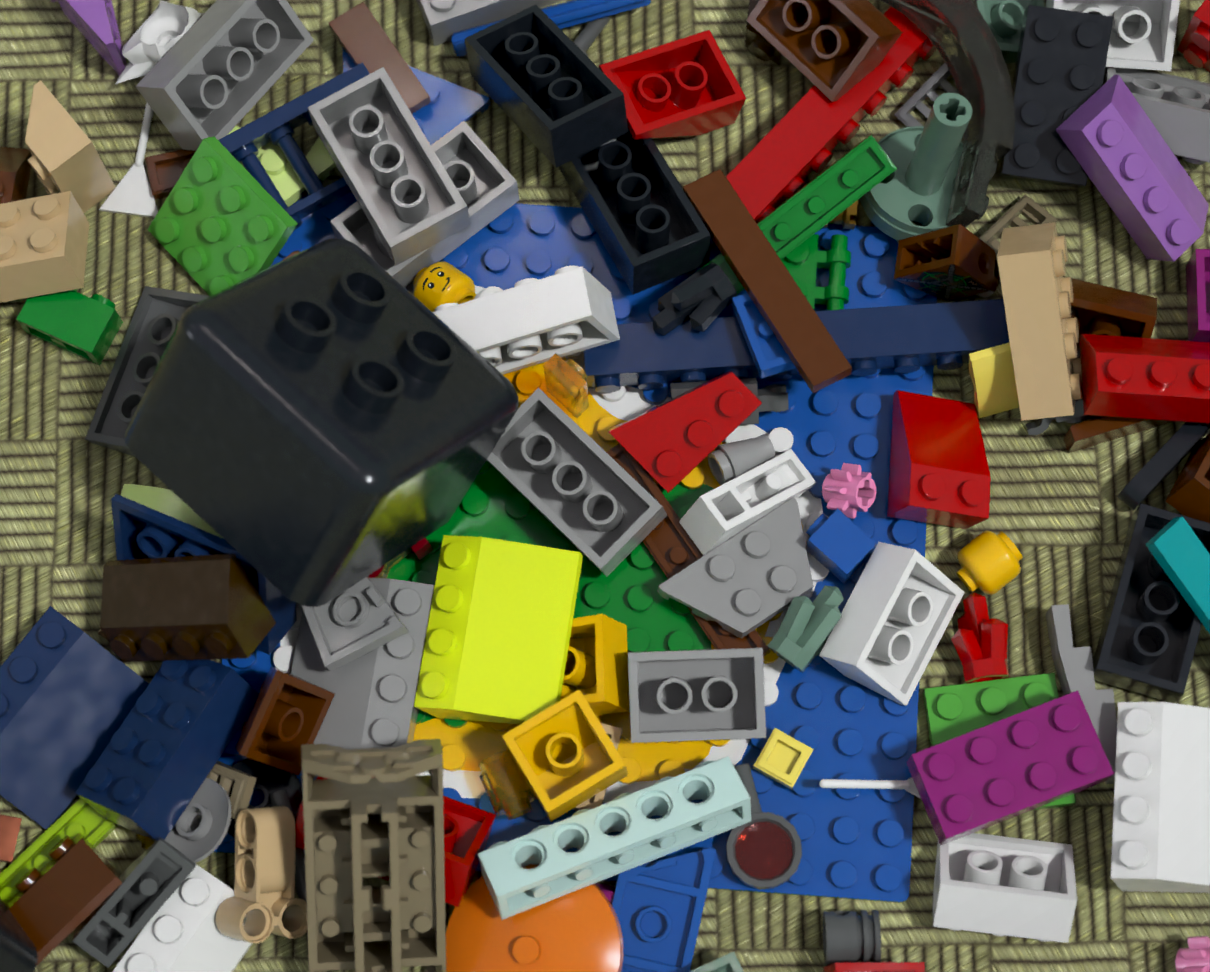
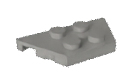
M794 497L660 584L657 592L661 597L667 600L672 598L693 609V614L707 621H715L721 625L722 629L739 638H743L788 608L794 597L805 596L812 591L813 581L798 502Z

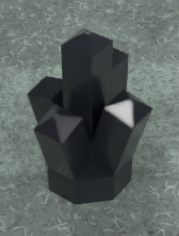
M711 262L658 299V310L660 312L653 317V330L666 335L686 320H690L693 329L704 332L724 308L732 304V298L737 296V292L727 275L717 264Z

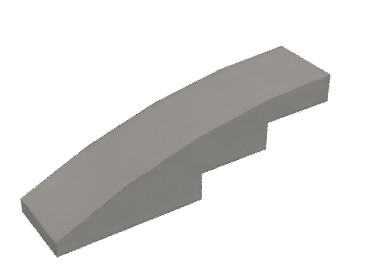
M1069 604L1051 605L1045 615L1052 658L1063 696L1078 690L1114 772L1105 782L1106 784H1115L1117 719L1113 689H1095L1091 646L1073 647Z

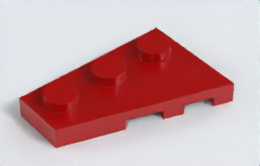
M729 371L685 392L669 402L651 408L623 424L620 423L608 429V432L669 493L754 412L762 402L732 371Z

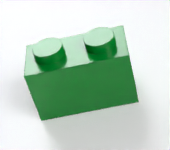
M78 289L27 298L16 319L26 333L99 366L101 365L123 323L114 309L116 305L112 301L93 293L91 298L78 293Z

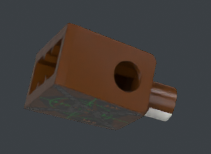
M960 224L901 239L898 244L894 280L942 300L951 301L976 294L986 298L995 292L998 285V278L994 275L995 250Z

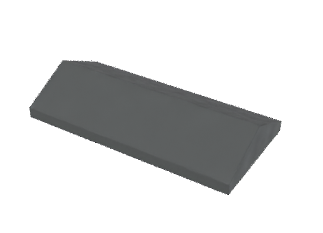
M148 286L144 287L85 440L134 456L125 442V432L183 313L192 305L210 296Z

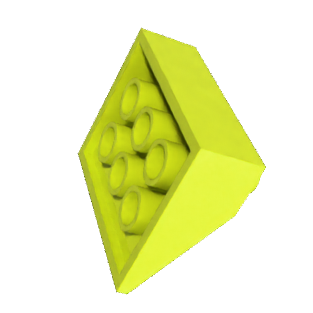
M443 535L414 707L440 719L522 724L559 702L563 687L583 554L577 551L487 537Z

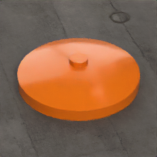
M529 864L524 866L523 868L532 869L537 867L538 865ZM481 876L468 888L460 906H455L446 929V972L622 971L624 946L620 923L610 901L595 883L502 920L483 876Z

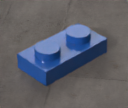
M748 293L733 297L732 308L760 378L796 368Z

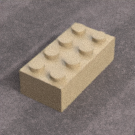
M71 191L0 204V303L84 287L89 222Z
M1056 222L1004 228L997 253V261L1021 421L1074 415L1076 400L1083 399L1081 358H1077L1076 343H1079L1078 323L1076 317L1070 318L1071 303H1073L1071 277H1063L1066 274L1065 262L1068 261L1065 235L1057 236Z

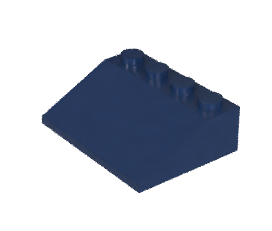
M118 494L111 498L117 560L235 553L276 621L275 626L256 648L270 655L297 621L295 602L280 592L223 538Z
M51 606L0 667V795L45 830L56 822L77 799L78 795L75 792L111 741L114 733L120 728L138 698L149 685L148 682Z

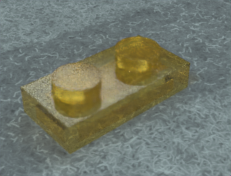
M555 353L543 365L546 391L574 417L578 418L589 407L587 381H585L587 374L572 359H568L565 362Z

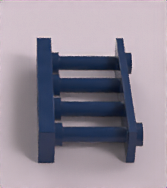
M363 62L218 140L298 223L294 231L303 224L301 219L352 192L343 177L324 187L293 135L295 134L294 129L307 122L310 126H313L308 110L309 106L370 74ZM270 142L273 145H279L309 194L308 197L290 207L286 205L257 157L258 149Z

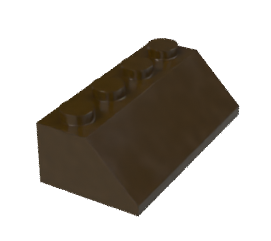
M235 553L111 560L103 566L100 629L109 641L111 650L120 658L121 662L249 658L276 624V621Z

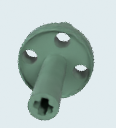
M944 93L938 96L934 101L925 126H911L895 130L878 142L897 167V170L882 180L884 183L877 184L863 195L860 201L872 223L883 233L896 239L898 244L901 239L957 224L967 228L979 207L983 188L981 169L973 153L961 142L972 116V107L969 101L960 94ZM956 192H960L967 197L960 196ZM911 221L918 222L922 226L914 225Z

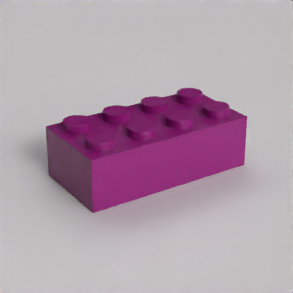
M1078 690L914 753L906 762L940 845L1103 783L1114 774Z

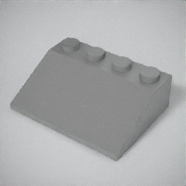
M369 578L409 632L332 672L324 666L308 621L302 610L291 674L335 693L313 744H328L350 750L395 748L413 742L418 709L414 707L434 585L390 578Z

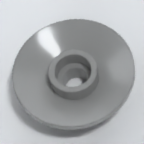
M206 778L165 839V841L194 863L212 854L221 844L228 831L232 809L226 790L216 781Z

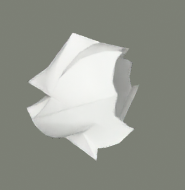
M160 0L158 7L123 46L122 55L129 62L115 84L146 76L204 13H199L190 7Z

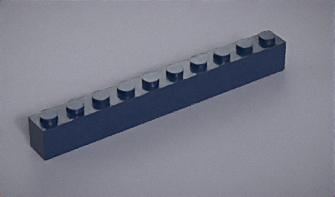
M1003 299L815 311L851 365L852 374L856 376L872 375L877 372V369L894 368V371L897 373H911L918 371L920 366L937 365V368L940 370H954L961 368L964 363H969V353L1010 342ZM736 317L716 318L704 332L693 329L691 321L686 320L666 335L654 331L653 322L617 324L620 340L584 350L586 389L595 388V391L600 393L616 392L621 389V386L638 385V388L642 390H654L663 387V383L707 381L729 371H732L739 379L760 377ZM797 368L768 376L766 380L773 382L785 381L792 378V375L800 373Z

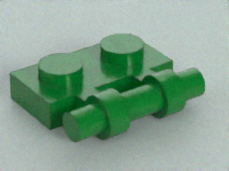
M814 234L781 261L813 309L815 304L827 305V310H842L844 305L849 302V288L845 287L846 269L851 266V252L847 250L848 237L841 234L832 235L830 250L819 251V235ZM817 268L829 269L828 286H816Z

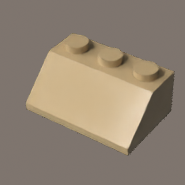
M41 80L37 82L33 87L25 143L33 156L27 161L37 173V178L45 187L47 195L71 191L81 210L85 213L112 193L116 187L92 141Z

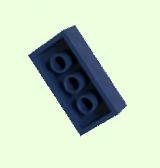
M164 660L160 669L143 694L138 698L120 728L114 733L111 741L94 766L89 770L75 794L106 819L153 841L160 837L165 840L253 708L259 693L231 667L213 660Z

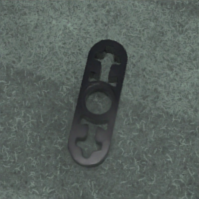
M1185 422L1133 477L1117 497L1135 511L1191 452L1195 445L1210 431V423Z

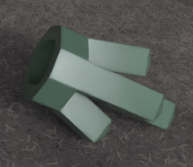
M824 586L813 602L807 596L794 597L778 632L767 645L768 648L792 667L803 673L811 661L821 653L832 629L842 617L838 606L844 598L839 588Z

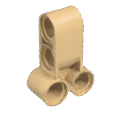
M286 806L243 809L238 813L235 824L234 897L228 898L220 904L215 918L218 930L226 937L257 944L265 941L270 934L297 939L307 933V903L303 899L295 898V820L292 812ZM247 914L246 922L243 926L244 917Z

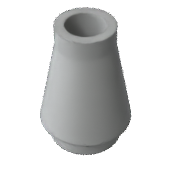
M763 434L756 438L718 445L715 451L708 455V463L714 478L720 485H723L775 457V450L769 437Z

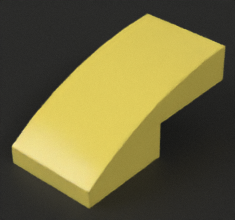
M1010 342L969 353V374L974 386V404L978 418L1019 408Z

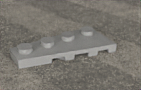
M368 576L325 605L318 607L301 605L324 666L331 672L409 632Z

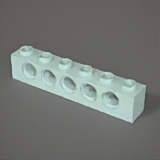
M729 756L716 761H706L686 773L675 777H664L650 787L634 793H623L613 801L596 808L579 810L570 818L552 825H541L534 828L529 834L508 842L501 841L491 845L487 850L478 853L482 876L503 920L752 821L751 800ZM696 799L704 800V801L701 802V803H691V802H690V801L696 800ZM655 815L663 816L662 818L656 820L649 819V817ZM610 832H622L621 834L616 836L607 835ZM570 848H580L576 852H565ZM529 864L538 865L537 867L532 869L523 868L524 866Z

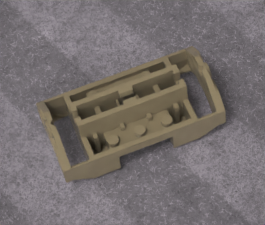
M441 739L415 740L395 748L348 750L328 744L302 745L309 972L354 969L355 972H402V967L426 966L424 972H446L443 752ZM427 771H428L429 774H430V775L415 776V775H418V774H421V773H424V772H427ZM316 775L329 778L327 780H313ZM389 876V885H381V890H372V886H362V878Z

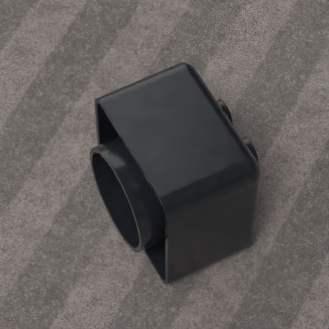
M332 238L324 240L189 307L183 313L125 432V442L130 452L287 598L303 606L318 607L325 605L449 522L518 409L519 400L515 387L502 373L360 247L345 239Z

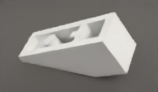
M790 449L703 494L681 518L679 523L704 556L793 497L796 499L816 484V481L793 450Z

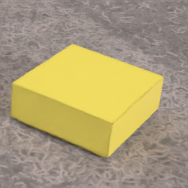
M774 728L753 769L792 790L814 749Z

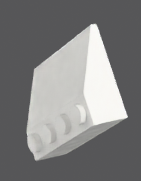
M1118 702L1111 879L1121 891L1210 893V708L1168 702Z

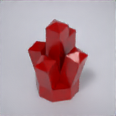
M972 593L963 600L965 613L957 619L959 630L951 638L962 663L965 682L974 683L1010 678L1007 665L1008 624L997 618L989 619L986 597Z

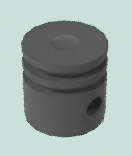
M855 910L823 911L822 931L825 966L833 963L858 962V960L862 962H869V960L881 962V928L878 910H872L871 915H868L866 910H860V915H856Z

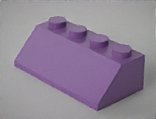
M1113 75L1067 118L1056 131L1145 257L1152 260L1174 262L1203 235L1209 204L1119 75Z

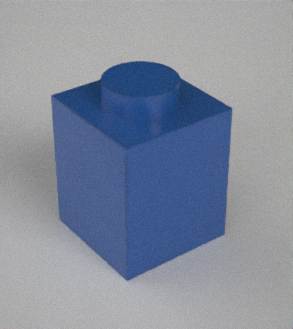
M838 508L829 518L825 514L819 516L806 532L810 536L806 550L843 584L867 561L877 544Z

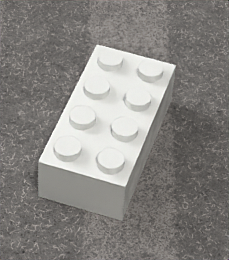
M565 266L556 270L555 275L542 279H523L516 282L513 288L500 292L493 290L484 291L475 295L474 300L461 304L445 303L437 306L435 312H433L502 374L620 340L611 292L582 266Z

